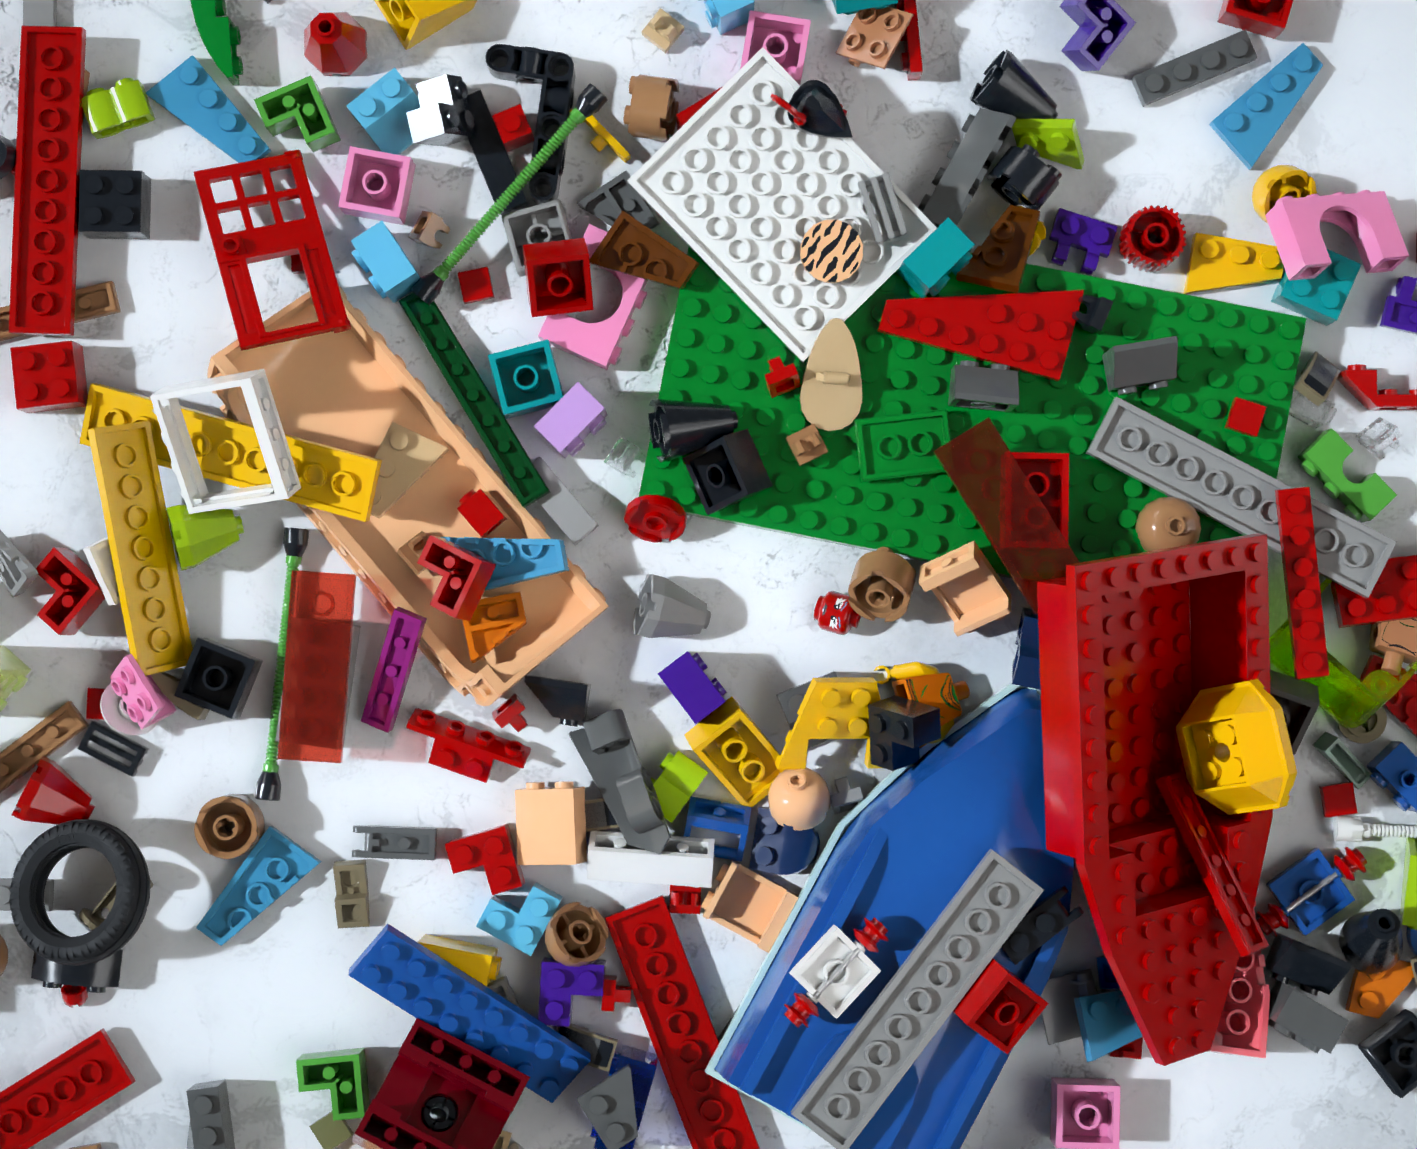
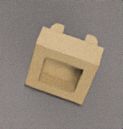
M660 8L642 30V35L666 54L683 33L684 26Z

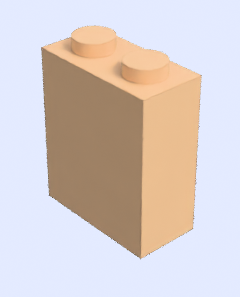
M574 781L555 782V787H545V782H527L526 788L515 790L518 865H576L587 862L585 787H574Z

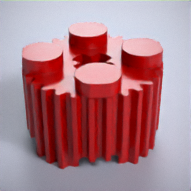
M1151 205L1134 213L1123 225V229L1120 231L1121 236L1119 237L1121 241L1118 245L1119 251L1124 259H1128L1127 263H1132L1133 268L1139 267V271L1145 269V272L1152 273L1166 268L1176 260L1187 244L1185 243L1186 238L1183 237L1186 231L1182 230L1185 226L1180 224L1182 220L1178 218L1179 213H1173V208L1168 210L1166 205L1163 208H1160L1159 205L1153 208ZM1151 233L1157 237L1155 243L1149 241L1148 236Z

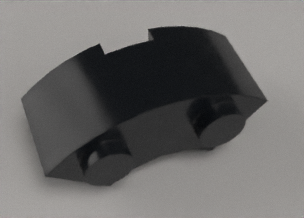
M120 949L110 957L96 963L79 966L58 964L34 952L31 978L43 981L42 986L46 988H61L63 984L87 987V992L105 993L106 987H119L123 950Z

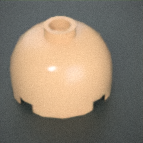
M807 767L805 769L784 770L771 783L768 795L771 816L779 825L783 827L784 824L793 826V830L802 831L814 828L824 821L826 813L831 806V798L827 783L819 773Z

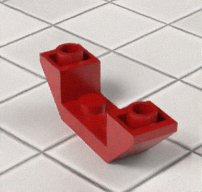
M1348 365L1347 370L1340 372L1337 380L1367 410H1417V389L1409 390V394H1398L1397 389L1378 390L1377 394V370H1367L1366 365Z

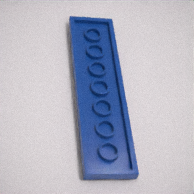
M390 924L383 928L349 968L348 976L410 1015L529 1076L530 1078L525 1087L550 1103L557 1099L591 1061V1055L588 1051Z

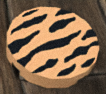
M823 220L813 225L805 233L800 246V259L805 270L812 277L824 283H839L850 278L859 268L863 258V243L858 232L849 224L840 220Z

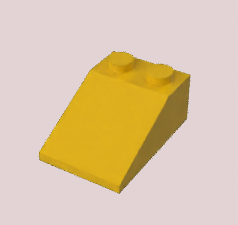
M732 696L684 734L692 750L743 806L753 807L769 794L771 783L779 773L784 771L778 770L775 765V760L780 753Z

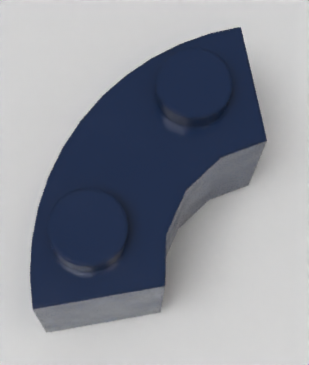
M1023 607L1015 642L1018 647L1012 664V684L1041 690L1038 610Z

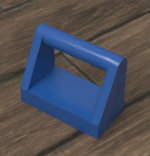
M691 796L683 837H690L692 826L740 834L738 849L714 845V857L742 862L752 807Z

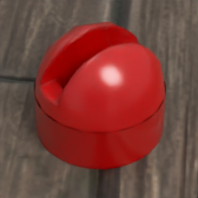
M63 985L61 994L65 1005L71 1008L74 1005L81 1007L88 998L87 987Z

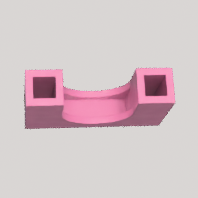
M1362 190L1351 194L1337 192L1325 196L1311 194L1299 198L1285 196L1275 202V206L1265 215L1289 281L1316 278L1332 263L1320 232V222L1336 224L1351 236L1356 244L1366 273L1393 271L1409 257L1385 191L1370 192V190Z
M591 224L588 225L583 236L589 252V259L608 233ZM603 268L619 280L623 289L622 301L617 311L610 318L598 323L582 322L566 314L548 315L538 337L540 341L548 339L552 346L608 370L610 363L615 365L620 357L622 348L618 347L622 337H628L633 328L635 320L631 319L635 308L641 309L644 304L647 292L643 290L648 280Z

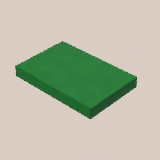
M948 409L854 420L861 482L955 471Z

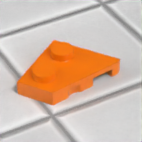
M520 591L480 599L471 620H463L471 663L480 660L527 624Z
M1399 959L1394 967L1377 974L1364 973L1355 969L1345 1010L1379 1019L1414 978L1411 962Z

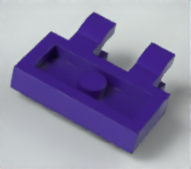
M1059 208L1049 236V240L1057 242L1050 263L1063 266L1067 260L1070 247L1086 251L1080 273L1091 276L1097 268L1099 256L1104 258L1109 256L1118 227Z
M1409 276L1398 278L1396 296L1389 295L1386 297L1380 323L1381 327L1417 335V301L1412 300L1417 278Z

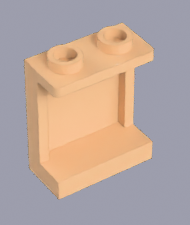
M975 541L920 566L919 585L924 592L932 590L953 620L954 633L957 636L972 633L980 626L992 621L1001 620L1011 612V593Z
M731 860L729 865L723 863L715 880L719 881L715 892L713 893L709 890L700 906L705 909L703 917L719 923L752 941L760 949L769 953L798 900V895L737 861Z

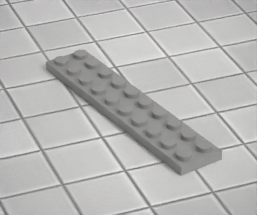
M1118 397L1113 399L1086 454L1167 496L1187 501L1196 511L1244 536L1257 533L1267 534L1268 548L1281 554L1275 490L1291 489L1292 487ZM1311 497L1319 575L1364 598H1369L1397 541Z
M989 849L791 1110V1114L834 1148L849 1149L1044 889L994 850Z

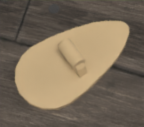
M839 318L829 320L816 338L808 358L800 393L801 410L807 421L815 424L816 428L827 431L840 430L851 424L859 414L862 404V379L856 345L850 330L844 321Z

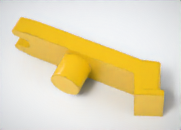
M593 115L587 117L582 122H585L597 134L590 142L597 152H600L608 145L625 163L631 159L628 151Z

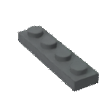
M1245 29L1136 74L1131 80L1144 107L1255 61L1257 55Z

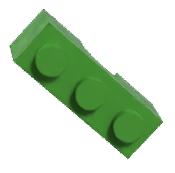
M1332 428L1323 431L1297 456L1303 462L1301 467L1311 477L1316 476L1324 484L1322 488L1331 498H1338L1346 506L1344 511L1350 518L1361 523L1371 521L1397 494L1376 473L1366 475L1359 483L1349 481L1345 477L1342 467L1346 457L1354 450Z

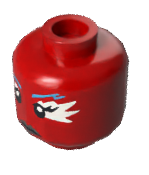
M830 591L825 596L818 598L814 610V619L818 621V626L822 630L845 635L852 627H858L861 616L850 606L849 595Z

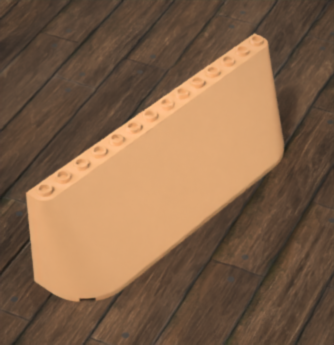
M340 286L339 290L347 318L351 324L350 330L334 333L333 331L241 351L237 339L213 355L208 366V378L265 369L284 433L287 435L374 458L391 423L394 422L448 447L449 451L442 458H439L429 468V471L422 478H419L380 519L371 515L370 521L363 522L296 504L391 616L395 608L401 607L427 618L418 648L448 683L464 697L470 693L475 698L476 704L490 706L609 607L602 592L597 588H593L586 580L583 570L578 565H573L568 558L569 571L486 590L481 599L520 591L527 624L480 660L471 663L463 620L456 619L430 605L443 576L427 568L416 575L397 553L398 549L421 531L428 538L430 535L437 537L482 538L457 509L462 505L459 500L472 489L477 492L480 488L507 518L485 538H551L546 533L543 523L539 519L533 518L526 508L522 507L516 495H513L507 488L502 475L490 468L486 463L483 453L478 448H473L467 441L461 427L449 420L443 406L439 402L433 401L426 393L424 384L408 372L403 359L396 354L394 355L386 346L384 337L379 332H374L367 324L366 317L362 311L350 304ZM310 291L263 322L265 331L270 332L317 322L318 318ZM241 386L211 391L217 394L223 401L224 405L219 408L225 418L253 425Z

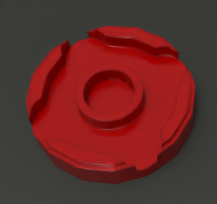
M644 495L628 503L624 521L625 524L629 525L628 530L633 535L645 541L658 543L662 542V539L669 538V541L680 537L685 530L687 517L681 505L674 500L660 495Z

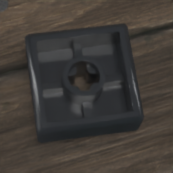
M1404 1009L1358 1044V1048L1392 1093L1400 1098H1403L1417 1087V1017L1413 1012ZM1402 1047L1407 1049L1405 1051L1407 1055L1405 1059L1398 1057L1400 1054L1399 1050Z

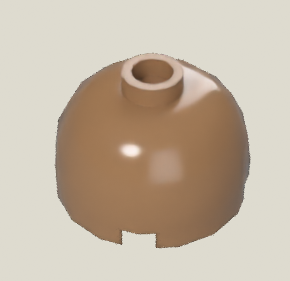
M1172 496L1161 497L1146 504L1139 513L1136 522V533H1138L1141 546L1147 552L1196 544L1201 533L1200 517L1195 508L1187 501Z
M580 902L569 903L561 907L553 914L545 929V944L548 952L554 960L565 966L580 967L597 960L606 949L605 945L609 931L604 918L595 908H587L580 905Z

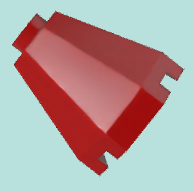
M347 12L319 13L304 30V56L324 76H333L332 74L350 76L367 59V32Z
M42 756L37 764L36 771L31 775L21 794L12 816L23 821L57 825L71 820L89 819L95 808L94 805L90 804L93 797L54 760Z

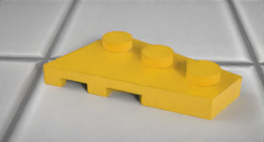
M1195 233L1192 239L1184 294L1281 279L1284 266L1277 246Z

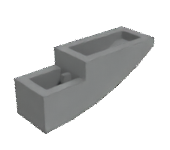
M538 457L532 463L550 493L537 501L576 546L599 525L544 460Z

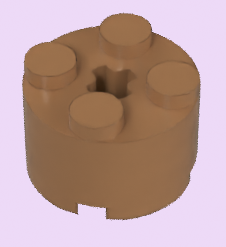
M642 74L631 76L629 82V94H632L631 105H626L623 117L624 124H628L629 134L633 137L668 141L670 139L669 134L673 135L675 131L676 114H678L679 102L673 98L674 92H679V82L677 79Z
M880 547L876 551L864 554L857 561L849 584L848 600L850 606L857 614L872 621L875 620V617L885 618L884 622H891L901 618L906 613L916 580V570L906 559L895 554L888 547Z
M228 794L208 801L199 811L194 828L195 837L199 846L206 853L222 859L236 858L251 851L265 833L264 816L259 806L246 795ZM233 821L235 827L227 831L225 826Z

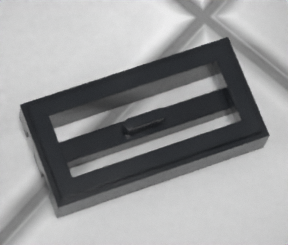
M91 721L77 748L131 777L136 775L138 767L143 762L144 755L149 750V748L96 721ZM96 730L137 751L136 756L94 735V731ZM89 741L131 761V766L129 767L88 746Z

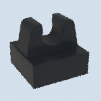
M1088 295L1081 296L1078 301L1087 306V312L1083 314L1075 311L1072 314V318L1082 325L1081 329L1090 333L1101 331L1113 301L1103 296L1099 298Z

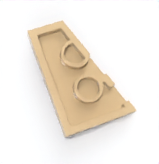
M392 422L374 457L382 460L371 515L380 519L419 478H422L429 471V468L439 458H442L449 451L448 447Z

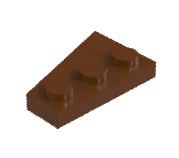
M1009 205L990 230L986 240L972 253L973 257L969 260V263L957 272L956 280L1018 293L1040 219V211Z

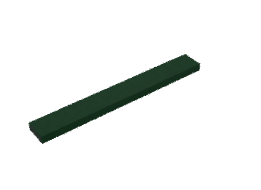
M414 292L399 300L400 305L522 507L526 508L550 493L435 301L429 306Z

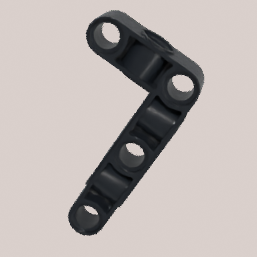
M495 44L487 50L485 55L491 75L497 79L515 81L516 83L519 80L541 83L542 85L531 160H533V157L536 158L535 155L541 151V148L552 137L544 133L546 127L551 124L562 127L561 125L567 121V118H570L576 77L574 63L569 55L562 52L541 50L534 47ZM499 56L508 58L507 64L503 67H495L493 65L494 60ZM558 65L569 67V71L563 76L553 73L554 68ZM567 136L566 140L563 143L561 142L559 148L555 152L553 151V155L550 158L548 157L546 163H543L542 167L540 166L537 173L535 172L533 178H530L529 192L537 205L558 198L565 163ZM542 184L552 187L551 193L545 197L536 194V189Z

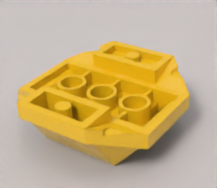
M1258 679L1200 690L1175 727L1186 777L1193 792L1228 815L1287 806L1290 798L1289 793L1297 775V769L1283 708L1272 695L1264 690V685Z

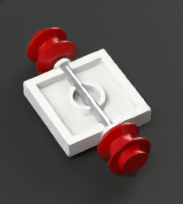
M875 917L871 921L864 918L866 926L863 930L853 929L855 939L857 940L854 943L836 925H833L789 972L808 991L806 993L808 998L803 993H794L795 1003L792 1006L784 1003V1006L788 1009L784 1015L797 1028L802 1024L808 1028L806 1019L810 1015L819 1016L818 1008L814 1004H817V1002L837 1019L881 972L864 954L865 949L869 952L878 953L876 944L880 940L889 941L885 936L888 932L887 928Z

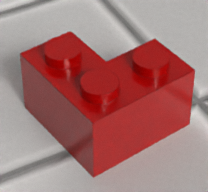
M433 535L429 536L417 562L423 567L443 576L430 605L456 619L468 621L471 620L497 565L445 538Z
M53 547L37 566L36 570L39 573L38 575L54 588L56 592L38 612L37 616L58 635H75L104 601L105 597L93 570L69 548Z
M508 823L445 843L453 874L483 865L492 895L515 889L525 884L521 866L518 865L517 852Z

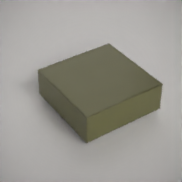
M332 1111L309 1126L323 1149H333L354 1134L346 1120L333 1121Z

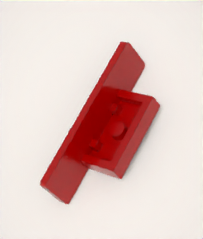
M415 708L406 726L407 729L435 738L428 763L487 783L490 777L494 760L518 768H524L531 752L530 747L518 741H510L496 736L489 731L465 725L461 721L450 720L436 715L429 710Z

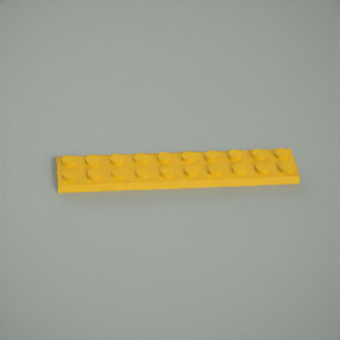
M98 383L90 384L79 444L90 446L88 429L149 420L157 463L159 466L172 469L171 458L167 446L162 440V431L157 416L153 412L154 407L151 398ZM180 406L203 478L239 488L271 483L253 425ZM285 434L301 489L289 499L283 500L363 522L370 521L382 460Z

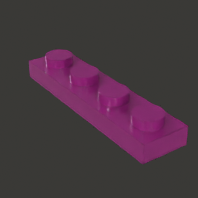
M401 607L394 609L361 722L387 733L393 730L427 618Z

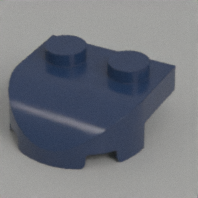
M759 807L749 869L778 875L801 873L810 864H813L820 849L818 832L814 828L798 831L793 830V826L784 824L783 827L771 816L770 808Z

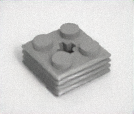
M559 199L503 214L501 217L515 267L520 277L526 276L522 245L537 243L531 241L536 238V232L541 231L543 236L548 235L544 242L572 239L563 206Z

